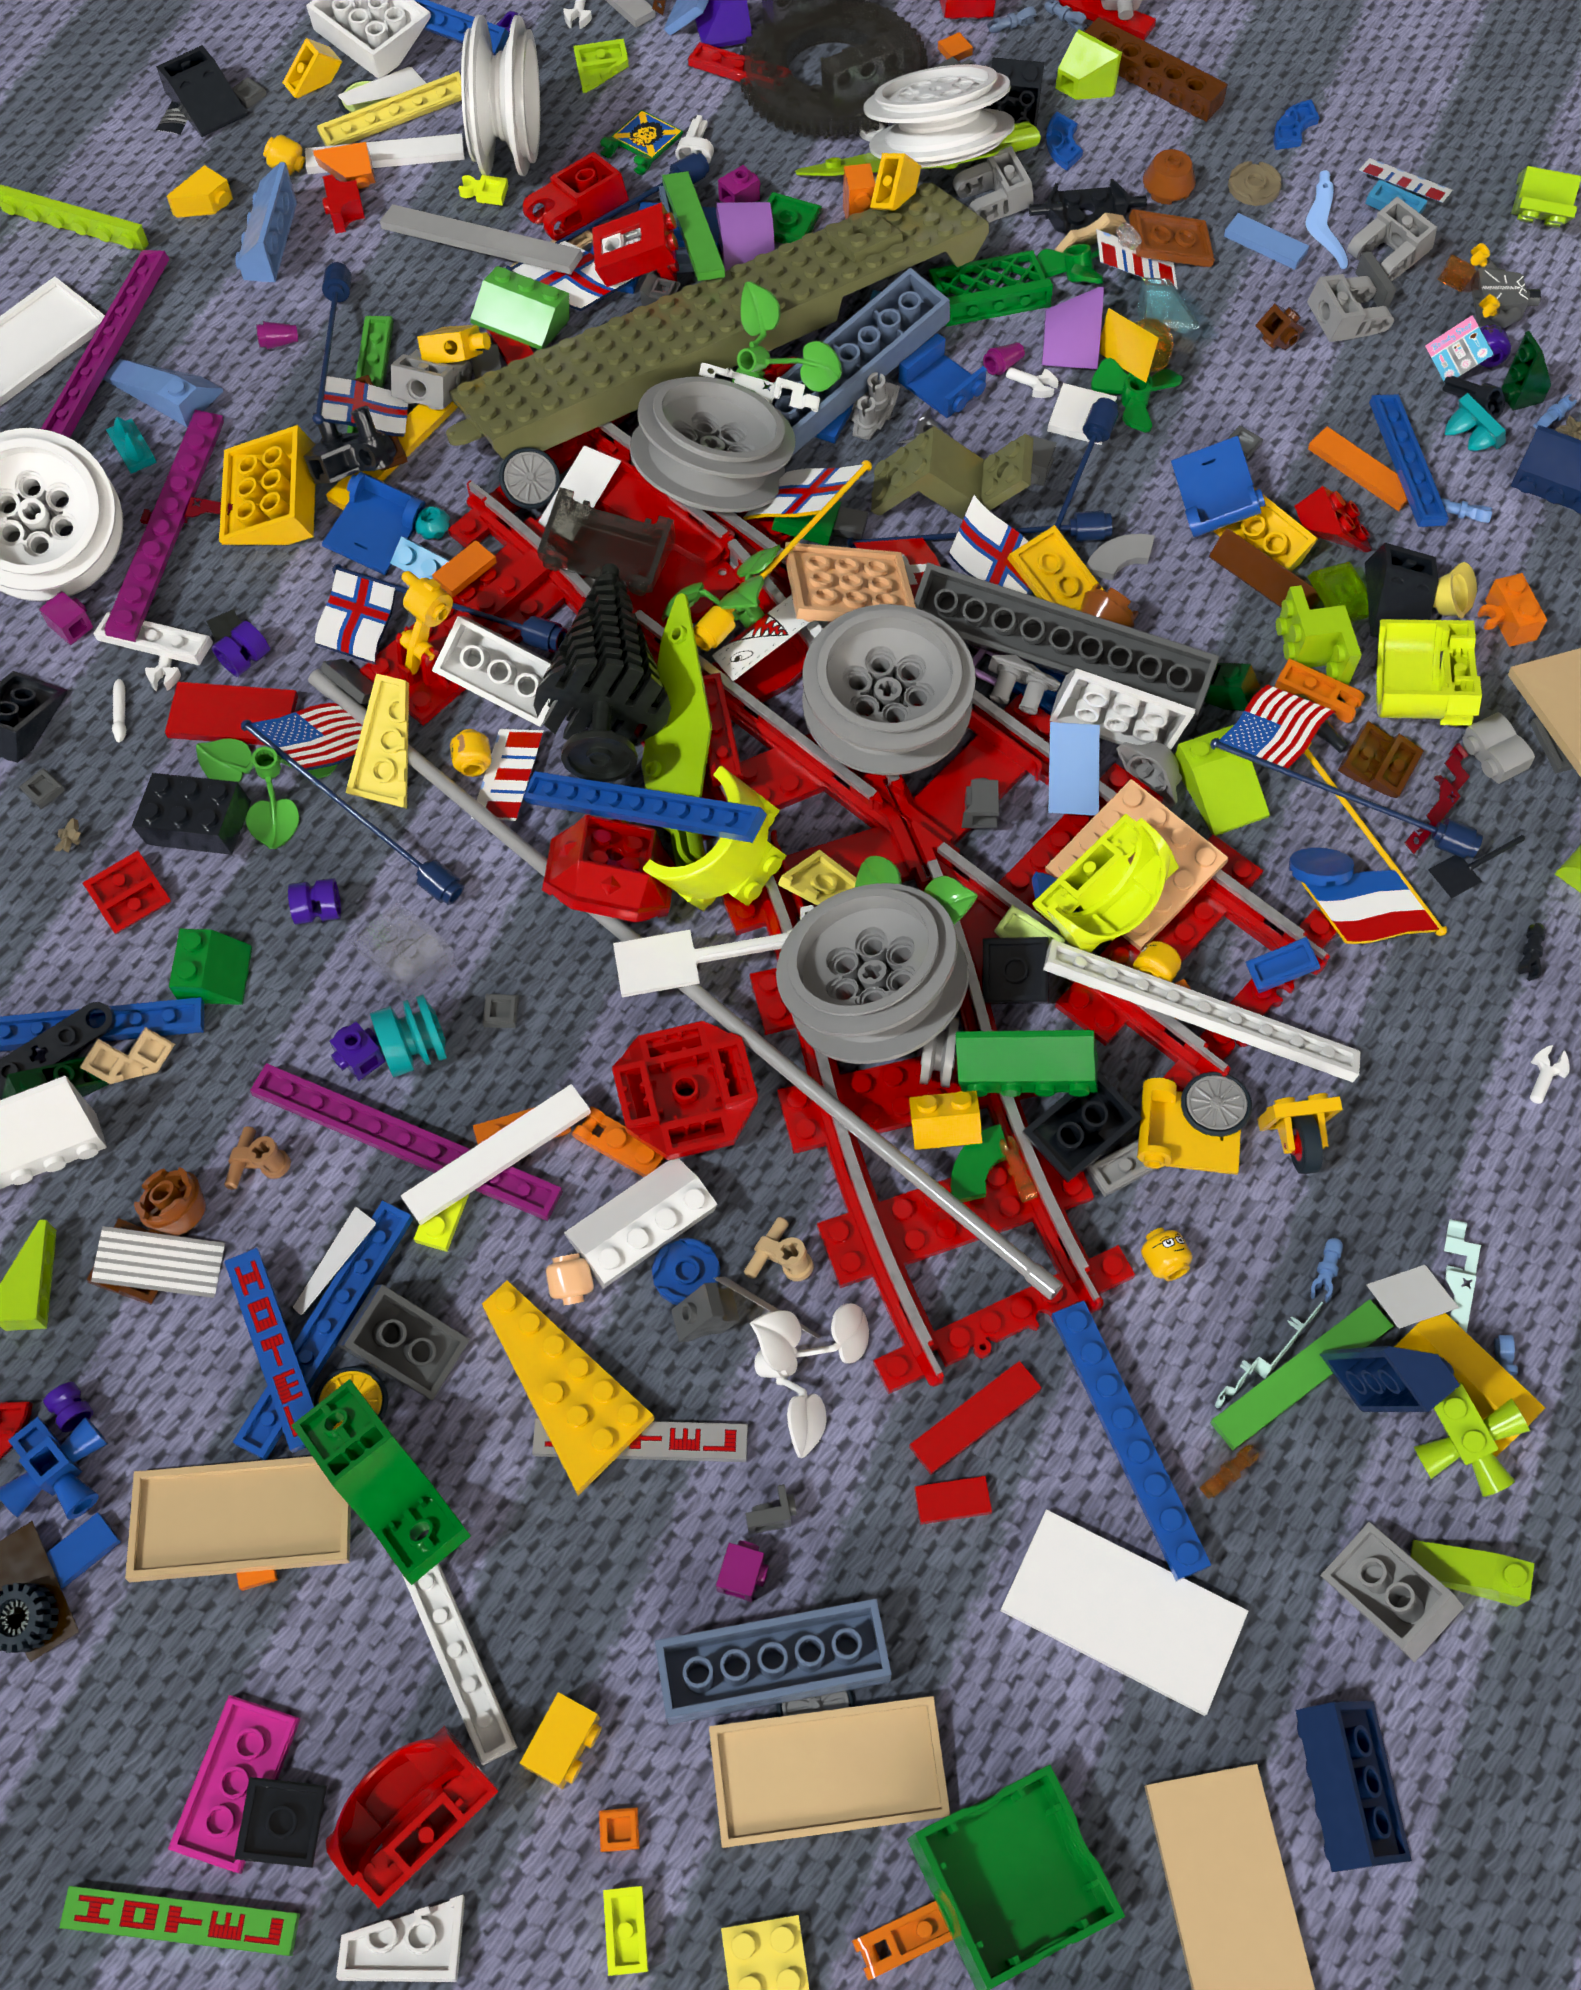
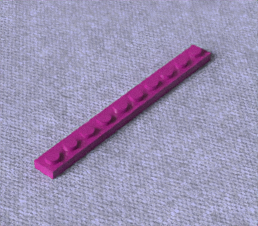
M141 251L41 429L53 431L68 438L71 437L155 284L163 273L169 261L165 251Z
M195 409L104 627L106 636L136 642L184 524L190 497H194L218 440L224 424L222 415Z
M267 1063L250 1089L252 1096L433 1173H436L471 1150ZM512 1166L475 1189L477 1192L546 1221L549 1220L563 1193L561 1187Z

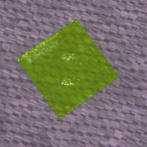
M1350 561L1315 570L1307 576L1325 607L1345 605L1351 622L1369 617L1367 588Z

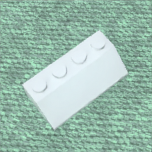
M457 616L432 671L539 727H542L544 724L545 715L550 708L547 706L548 700L538 717L533 704L537 687L543 680L551 661L467 617Z
M677 1158L669 1160L565 1231L564 1234L577 1253L580 1254V1257L588 1262L591 1273L604 1289L714 1212L718 1204L698 1176Z

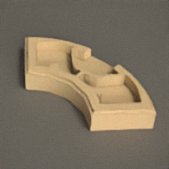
M1104 213L1089 226L1079 230H1070L1055 248V251L1064 253L1067 247L1076 244L1093 245L1098 242L1096 229L1115 235L1127 222L1123 215Z

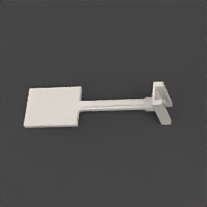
M813 905L800 907V920L814 908ZM792 929L787 930V933L698 949L693 947L690 930L613 943L622 997L700 984L697 970L698 963L782 949Z

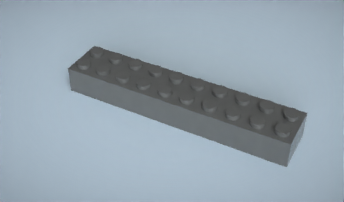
M928 562L914 600L917 609L928 612L943 620L958 633L965 644L999 655H1017L1027 663L1063 676L1077 668L1196 709L1192 717L1195 719L1199 717L1219 661L1218 655Z

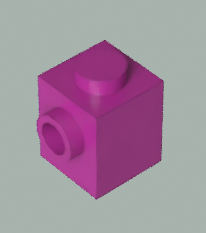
M741 165L719 178V200L723 203L756 202L760 200L761 183L758 176L744 165Z
M63 591L48 600L39 609L47 625L70 645L93 628L86 614L87 609L76 597L71 599Z
M739 1540L737 1545L728 1544L716 1584L717 1592L746 1601H753L756 1587H764L769 1570V1565L763 1564L765 1560L764 1553L758 1551V1545Z

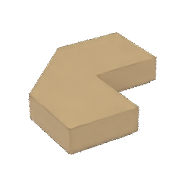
M146 1027L141 1032L128 1055L97 1039L80 1068L109 1084L157 1073L175 1044Z

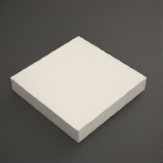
M1063 383L1047 431L1089 442L1090 440L1087 439L1082 428L1092 404L1103 397L1116 402L1117 396Z

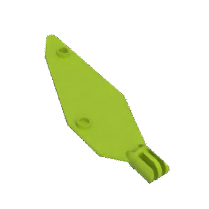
M1030 122L1017 123L1010 135L1004 138L996 148L985 154L953 164L923 167L921 169L939 167L954 169L960 163L995 156L1000 150L1012 146L1014 152L1036 147L1040 142L1041 135L1038 129ZM872 153L844 159L833 157L825 160V163L799 168L795 170L796 175L838 176L844 175V166L866 163L871 164L872 172L874 173L878 172L881 159L875 157Z
M680 593L675 598L662 634L657 663V671L660 675L659 680L664 685L665 692L667 691L671 711L667 724L657 734L645 740L641 765L646 789L701 798L712 724L688 597ZM664 828L670 833L677 867L689 865L706 855L702 834Z

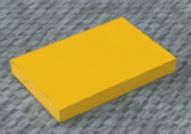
M1055 525L1019 547L1007 557L1037 598L1080 611L1085 592L1090 591L1098 583Z

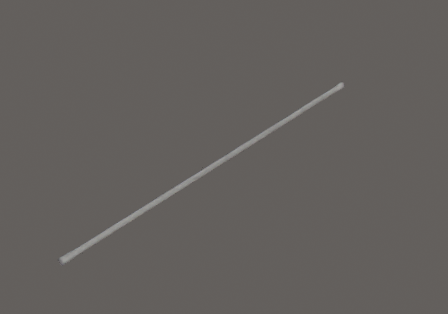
M320 669L314 670L310 674L308 682L326 698L338 704L363 726L367 709L323 674ZM408 744V764L542 876L545 875L546 857ZM588 913L622 942L642 938L620 919ZM699 984L678 987L679 990L727 1030L741 1036L745 1045L1022 1274L1025 1280L1046 1298L1052 1300L1063 1286L1062 1282L1040 1264L1033 1262Z

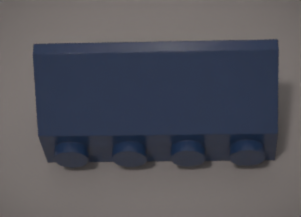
M1538 425L1511 483V487L1519 489L1523 493H1530L1546 499L1550 503L1573 509L1581 514V440Z
M1391 1346L1324 1350L1320 1354L1362 1412H1429L1460 1386L1453 1376L1454 1370L1452 1366L1438 1354Z
M1374 1701L1330 1702L1295 1710L1298 1720L1297 1731L1303 1742L1307 1760L1306 1772L1312 1783L1316 1800L1315 1812L1321 1823L1325 1841L1324 1852L1330 1863L1331 1872L1412 1861Z

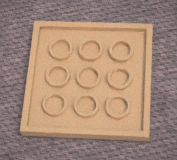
M798 543L785 556L797 619H803L808 622H832L847 612L879 604L904 605L916 608L901 552Z
M1130 779L1045 867V871L1050 876L1058 879L1125 813L1136 822L1143 818L1166 841L1179 868L1165 881L1161 896L1148 917L1136 928L1121 935L1141 952L1227 863L1228 857L1135 781ZM1135 853L1128 859L1130 865L1133 861Z

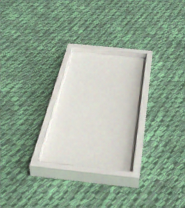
M56 277L50 279L0 316V406L92 339L105 316Z
M1048 1510L1045 1511L1000 1610L1204 1716L1208 1713L1249 1612L1186 1579L1176 1582L1172 1572Z

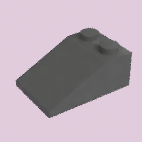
M381 1284L374 1285L337 1343V1346L433 1401L470 1339Z

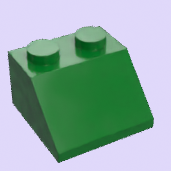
M179 928L169 982L170 990L177 1000L201 997L205 1004L243 1005L252 946L211 929Z

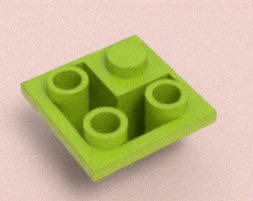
M1079 29L1075 33L1058 67L1055 88L1076 100L1112 97L1116 91L1122 52Z

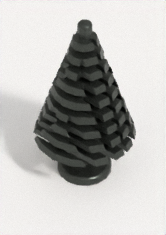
M612 563L605 564L602 567L601 576L592 585V589L586 596L585 602L579 609L571 628L568 630L565 639L552 659L550 667L545 672L543 680L538 685L533 704L538 717L548 700L547 706L550 708L545 715L544 726L554 734H556L565 717L569 721L564 729L563 739L567 741L564 743L561 753V760L565 769L579 778L599 782L617 781L631 774L635 770L638 760L635 746L629 741L640 723L645 725L638 735L637 744L654 736L667 724L671 711L667 691L665 692V687L659 680L660 675L657 671V665L649 651L641 624L639 623L637 626L636 614L632 613L633 605L630 596L627 594L628 591L624 580L619 577L620 570L618 566Z

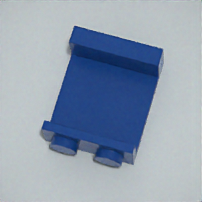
M937 333L899 363L898 382L944 417L949 418L953 413L960 412L974 396L978 397L983 393L986 387L987 369L982 366L973 374L963 369L944 355L946 339Z

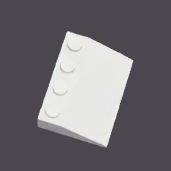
M312 0L306 5L313 29L378 79L386 76L400 65L431 18V13L414 0Z
M1076 668L1064 678L1057 692L1049 721L1100 725L1099 738L1119 745L1124 742L1136 745L1159 742L1171 750L1194 716L1196 709Z
M66 1076L0 1100V1189L12 1184L21 1185L28 1183L35 1175L46 1171H59L65 1167L66 1163L77 1159L92 1158L98 1154V1151L107 1148L96 1113Z

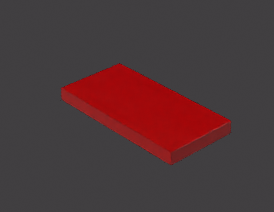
M177 682L165 734L167 738L216 741L230 738L240 740L245 744L265 745L248 730L243 731L241 723L244 720H250L252 723L270 720L294 713L298 694L296 690Z

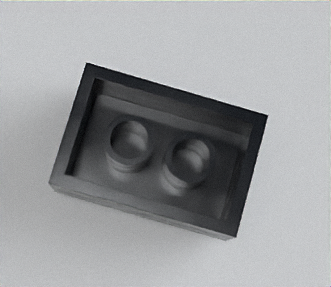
M152 773L132 827L148 845L232 855L251 801L238 782Z

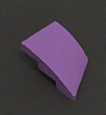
M770 202L717 203L716 214L719 225V244L725 271L730 270L736 264H743L753 260L759 254H766L775 250Z
M1097 287L1046 309L1041 366L1098 369L1104 287Z

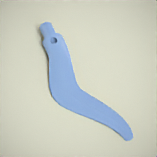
M1324 170L1319 173V183L1316 185V199L1306 217V228L1336 258L1340 268L1346 269L1348 259L1345 250L1327 225L1334 185L1330 181V172Z

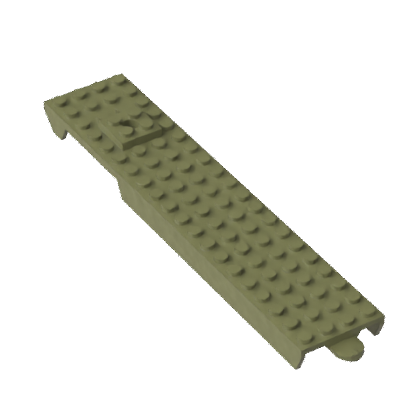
M932 182L923 183L916 189V193L895 211L872 210L870 208L861 213H854L843 221L828 224L820 231L805 234L797 241L782 244L778 249L766 254H759L753 260L746 263L736 264L730 270L725 271V277L704 280L695 285L685 286L681 291L672 295L662 296L656 302L646 306H639L626 315L613 317L605 324L588 328L582 334L572 338H565L552 347L537 350L533 355L522 360H514L508 366L496 371L486 372L482 377L471 382L459 384L457 388L450 390L449 393L452 401L464 413L466 419L447 429L448 441L450 445L459 446L471 443L485 436L503 460L511 452L525 447L545 451L637 410L644 393L656 384L676 378L704 377L699 375L702 362L724 369L727 367L730 369L738 365V353L744 348H750L749 343L755 341L760 336V334L750 336L742 325L741 297L746 282L751 281L769 290L779 302V323L773 330H766V337L758 344V346H762L767 351H770L837 321L843 296L943 252L947 253L956 267L973 261L989 233L988 221ZM711 368L707 370L710 374L714 373V370Z

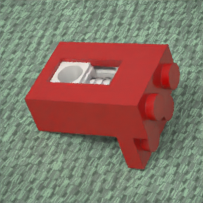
M662 202L592 228L595 271L606 287L654 270L658 271L661 278L677 282L679 264L676 258V250H678V242L674 235V229L677 226L672 212L668 213Z

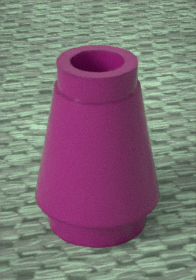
M263 321V324H256L259 348L266 347L268 350L298 342L296 325Z
M1019 342L990 348L983 357L984 367L991 375H1002L1008 368L1024 357V348Z

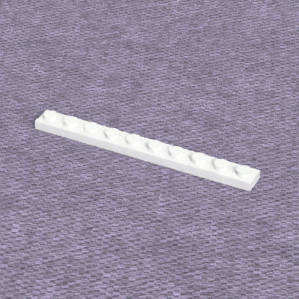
M1053 939L1047 949L1043 968L1047 972L1350 1082H1354L1359 1075V1050Z

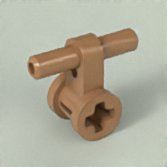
M246 1126L242 1130L237 1147H234L230 1154L228 1162L231 1165L224 1185L231 1190L237 1189L244 1169H261V1172L269 1179L280 1178L289 1170L291 1159L285 1151L278 1149L277 1143L271 1137L263 1136L254 1140L256 1130L253 1127Z

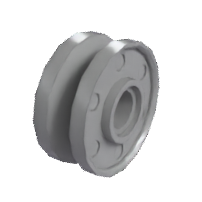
M953 1018L948 1024L946 1032L942 1031L923 1046L920 1084L928 1085L933 1071H940L941 1087L950 1088L951 1075L956 1058V1032H958L959 1018Z

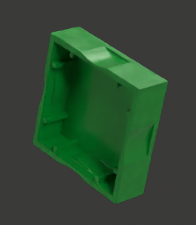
M1051 1765L1002 1788L994 1795L968 1808H963L923 1828L907 1838L976 1990H990L1037 1965L1042 1959L1077 1943L1125 1917L1099 1862L1089 1851L1082 1838L1077 1818Z

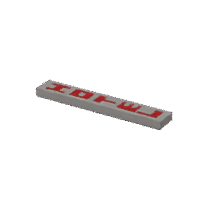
M535 1418L533 1456L558 1457L539 1418ZM653 1421L616 1459L747 1462L748 1424Z

